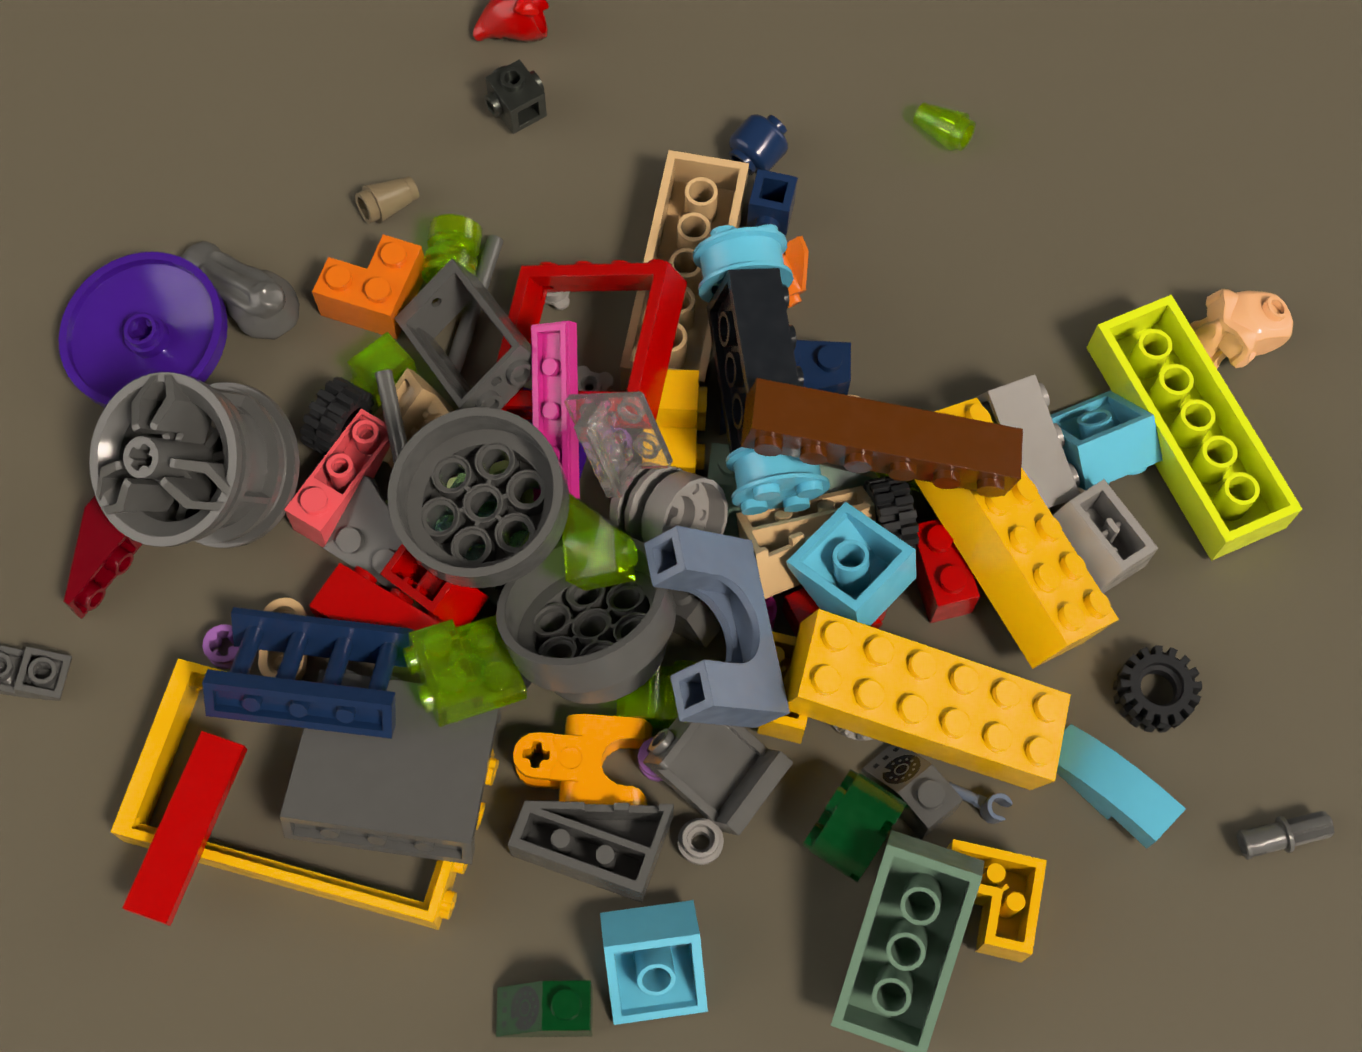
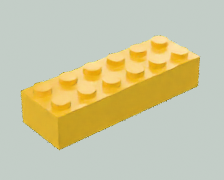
M977 397L934 411L993 423L989 412L982 406ZM1022 467L1021 479L1005 496L984 497L975 490L959 487L955 489H941L935 487L932 482L914 479L940 522L954 539L955 546L1032 669L1081 645L1119 620L1108 598L1101 592L1087 570L1084 560L1076 553L1062 531L1060 523L1053 517L1039 495L1037 487L1028 478Z
M821 609L816 610L800 622L785 684V692L791 712L1028 790L1055 782L1071 694Z

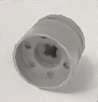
M653 459L638 462L623 474L614 489L610 503V525L613 533L624 534L643 543L675 526L723 534L727 523L728 503L724 490L714 480L683 471L681 468Z

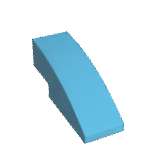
M1072 724L1064 730L1057 773L1107 820L1112 816L1146 849L1155 843L1186 810L1184 806L1140 769L1093 736Z

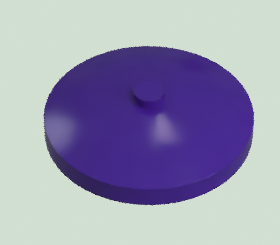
M141 252L118 258L90 275L70 299L63 314L59 330V352L63 367L73 384L88 398L104 408L124 386L148 374L173 372L188 375L205 382L216 368L225 347L228 330L225 304L217 288L207 275L196 265L182 257L164 252Z

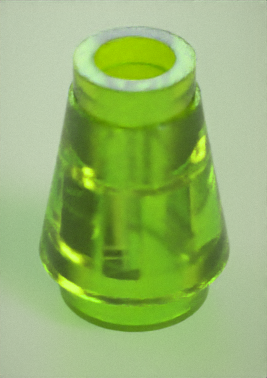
M926 102L919 106L913 120L915 125L919 126L948 150L955 148L962 151L969 144L976 127L975 121L969 119L968 113L930 105Z

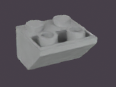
M1105 479L1068 501L1053 515L1060 523L1062 531L1076 553L1084 560L1087 570L1103 594L1144 568L1158 550L1157 545Z

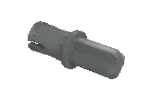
M1319 811L1287 820L1285 817L1279 816L1274 823L1246 830H1238L1237 840L1244 858L1248 860L1255 856L1283 849L1287 853H1291L1295 850V846L1331 838L1335 832L1331 817L1325 811Z

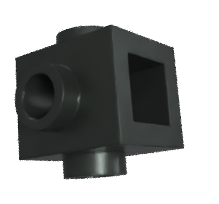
M520 59L509 65L498 67L492 74L485 77L488 92L484 96L486 105L495 118L498 116L502 118L513 134L547 116L542 81L535 71L529 72Z

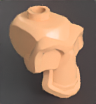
M1221 289L1208 296L1206 299L1207 317L1190 324L1216 368L1219 367L1226 357H1228L1233 367L1242 368L1251 362L1255 356L1266 354L1284 345L1292 336L1293 330L1291 313L1286 303L1278 295L1263 291H1241L1235 293L1229 289Z

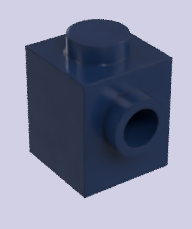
M758 169L749 201L747 227L773 224L786 237L795 203L798 177Z

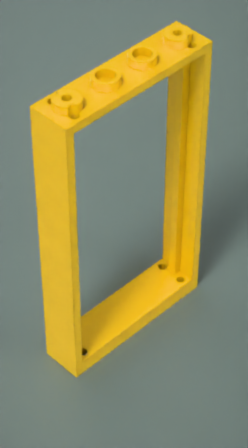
M178 658L111 829V833L123 842L149 849L158 829L149 826L199 692L203 689V679L208 669L223 670ZM493 748L485 782L489 786H492L499 765V759L494 758ZM481 802L476 830H478L484 815V802ZM207 842L198 862L439 930L442 919H450L457 899V892L452 891L457 873L464 874L468 864L437 860L425 900L421 902Z

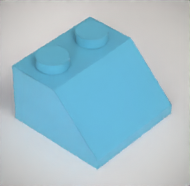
M1111 390L1051 414L1053 423L1059 425L1064 435L1065 445L1062 448L1067 461L1075 467L1080 480L1079 487L1085 491L1103 479L1110 484V482L1124 476L1140 474L1148 466L1163 461L1154 414Z
M847 502L786 561L787 567L821 610L871 626L916 579V550Z
M694 900L600 913L614 1025L708 1012L701 939Z

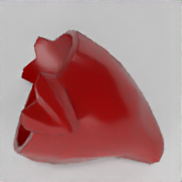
M490 0L474 27L473 37L476 41L491 38L503 39L505 37L526 42L541 41L547 37L548 32L544 11L549 8L548 2L546 0Z

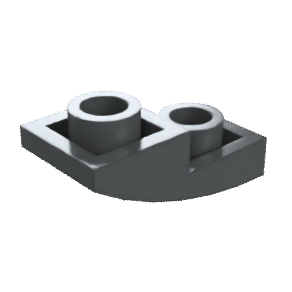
M0 645V694L60 701L72 662V656L27 646L25 650Z

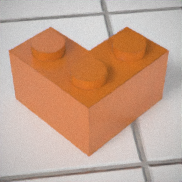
M383 234L367 269L328 257L312 290L320 315L398 339L402 328L394 318L418 294L428 271L422 246Z

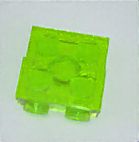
M496 615L459 627H455L453 619L409 632L410 646L403 648L406 664L411 675L419 673L423 685L418 686V693L425 713L434 712L439 727L527 699L526 686L499 633Z

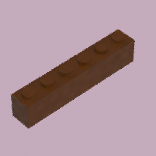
M756 378L746 396L741 447L754 449L756 453L763 456L787 455L797 457L802 462L811 465L830 463L844 466L846 470L854 473L873 471L888 474L890 478L897 481L916 479L932 482L935 487L941 489H955L959 487L975 490L984 497L1005 496L1021 479L1023 429Z

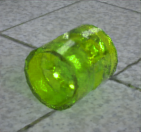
M443 214L431 220L427 238L428 249L424 255L421 272L422 278L426 283H429L451 258L476 276L478 265L476 257L480 253L483 235L482 228L477 222L455 214Z

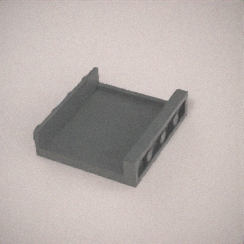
M320 669L317 683H322L326 670ZM345 670L341 686L368 689L372 676L358 675L353 671ZM391 676L387 691L395 692L396 726L392 739L304 728L280 814L284 838L472 865L475 851V831L497 723L501 722V695L492 694L481 688L470 690L446 687L438 682L421 684L402 681L397 677Z

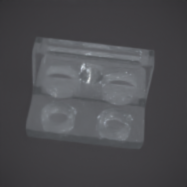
M642 392L570 394L564 401L574 422L577 438L582 444L594 474L598 478L607 498H622L640 469L669 468L673 462L649 404Z

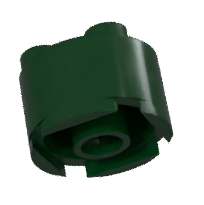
M850 769L802 845L809 849V852L855 882H858L885 841L892 825H895L907 803L860 772L858 774Z

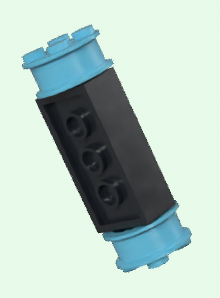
M773 224L735 228L731 225L719 226L711 230L710 237L695 247L693 261L702 270L703 280L698 286L699 296L702 300L709 303L706 308L730 451L726 458V466L734 472L737 489L731 496L732 503L741 508L743 515H756L766 512L768 509L783 507L785 512L803 511L810 507V500L823 495L830 488L829 479L821 475L820 464H807L797 457L781 454L777 456H763L756 453L754 449L741 447L746 396L756 378L802 387L804 385L803 371L800 366H796L794 355L796 331L793 325H789L787 315L789 306L788 288L793 282L792 270L784 265L783 254L787 249V239L783 233L778 231V227Z

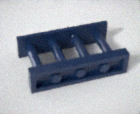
M233 607L231 612L234 647H239L229 672L209 669L206 672L202 682L206 716L392 739L396 726L395 692L387 691L394 666L413 667L414 629ZM258 650L284 653L276 677L249 674ZM303 655L330 658L322 683L295 680ZM348 661L375 664L368 689L341 686Z

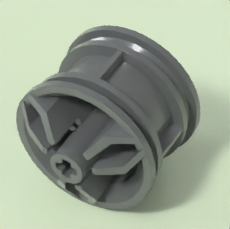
M159 372L133 380L118 391L109 401L93 433L89 465L92 487L99 506L108 520L130 539L145 545L159 547L179 546L195 541L215 548H234L257 541L280 522L285 515L284 509L292 500L296 491L300 460L297 439L289 419L279 405L262 391L232 382L207 385L188 375ZM212 420L216 426L215 429L211 426Z

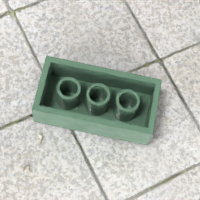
M891 830L831 1026L904 1052H927L983 877V860Z

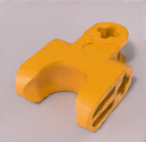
M594 714L569 715L566 717L565 735L535 732L521 737L513 751L516 773L519 779L527 786L560 789L559 801L585 802V804L614 805V803L647 805V798L639 788L616 784L604 774L602 766L605 759L619 749H639L646 740L652 738L653 726L647 720L635 717ZM534 753H543L544 760L540 762V768L531 767L530 760H533Z

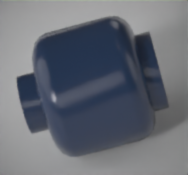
M758 114L750 115L731 135L729 140L731 148L729 156L733 161L749 163V175H752L754 172L757 173L758 169L770 171L788 150V143L784 136L787 129L773 115H769L767 118Z

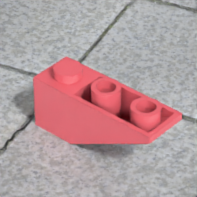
M363 409L359 410L284 509L293 530L319 546L325 547L363 476L375 477L390 447L384 421Z

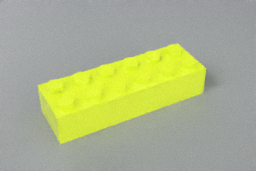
M1172 294L1097 325L1087 350L1112 392L1154 414L1163 460L1155 463V466L1210 560H1215L1286 529L1302 511V507Z

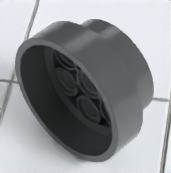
M473 407L452 411L432 420L415 433L401 450L394 463L387 495L388 509L393 528L402 544L413 557L436 577L451 584L470 588L504 585L527 575L538 567L553 551L564 531L570 500L569 487L563 467L546 437L522 417L508 411L488 407ZM499 460L509 461V465L503 473L497 475L489 474V470L495 462ZM458 473L466 474L465 480L460 486L447 488V482L450 477ZM532 488L541 490V494L535 502L530 504L520 502L525 491ZM487 502L497 503V508L492 515L478 517V510L483 504ZM442 516H454L453 523L448 529L443 531L435 530L436 522ZM522 530L530 533L527 542L522 546H509V540L514 533ZM473 545H486L485 552L479 559L474 561L466 560L467 551Z
M612 532L584 533L559 540L553 551L538 567L527 575L505 584L500 594L496 611L499 633L519 672L533 684L553 691L566 700L581 704H598L613 701L632 693L644 685L654 675L663 661L667 641L671 636L676 619V603L672 590L652 586L644 543L633 537Z

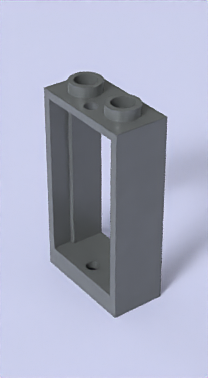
M452 258L394 318L460 409L473 407L502 409L532 378L530 343L480 280ZM439 298L437 302L432 303L434 299ZM472 298L477 301L512 346L473 388L469 386L435 340V337Z

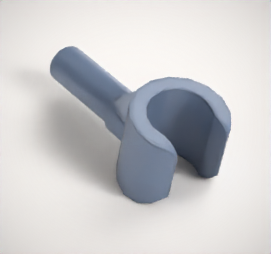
M951 782L949 783L964 801L980 810L981 817L987 823L995 824L1006 820L1004 817L993 812L992 802H996L1003 807H1010L1013 803L1007 795L997 793L987 798Z

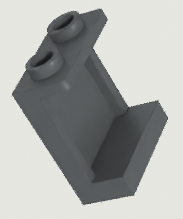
M679 717L675 719L669 728L661 730L653 738L649 745L651 752L643 761L647 767L702 816L719 826L722 832L738 836L793 764L783 752L768 749L745 727L681 722Z

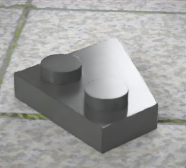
M363 476L323 549L353 567L359 566L367 570L379 583L389 589H399L380 575V573L402 542L393 528L388 504L377 489L379 487L378 483L372 477Z

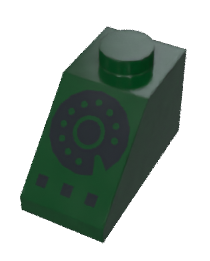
M591 980L537 981L497 988L496 1037H592L593 987Z

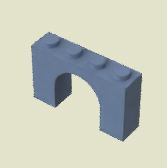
M675 526L645 542L644 546L652 586L688 592L700 598L717 617L726 641L725 662L704 659L670 676L679 721L757 728L789 714V705L752 540Z

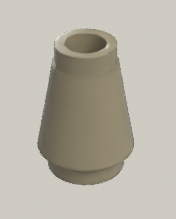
M410 176L403 179L399 178L364 185L362 191L355 194L359 212L368 224L375 221L381 224L419 198L418 188Z

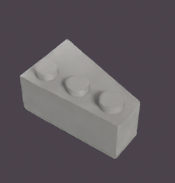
M1035 374L977 396L982 406L989 412L993 423L1023 429L1022 468L1037 487L1039 495L1048 508L1070 501L1079 495L1078 487L1080 486L1078 473L1075 467L1067 461L1062 448L1065 445L1064 435L1059 425L1052 421L1048 410L1050 405L1048 392L1042 383H1038Z

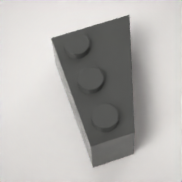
M524 801L508 842V847L513 857L642 903L673 819L674 804L648 806L629 805V803L603 805L585 804V802Z

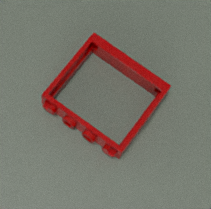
M651 259L648 263H630L624 260H613L611 264L576 261L575 264L571 265L541 262L539 265L521 266L508 317L530 345L531 325L540 324L547 292L650 291L627 392L578 391V424L655 426L687 281L672 267L671 263L661 259ZM504 336L497 362L512 347ZM523 386L501 410L511 412L532 423V390H523Z

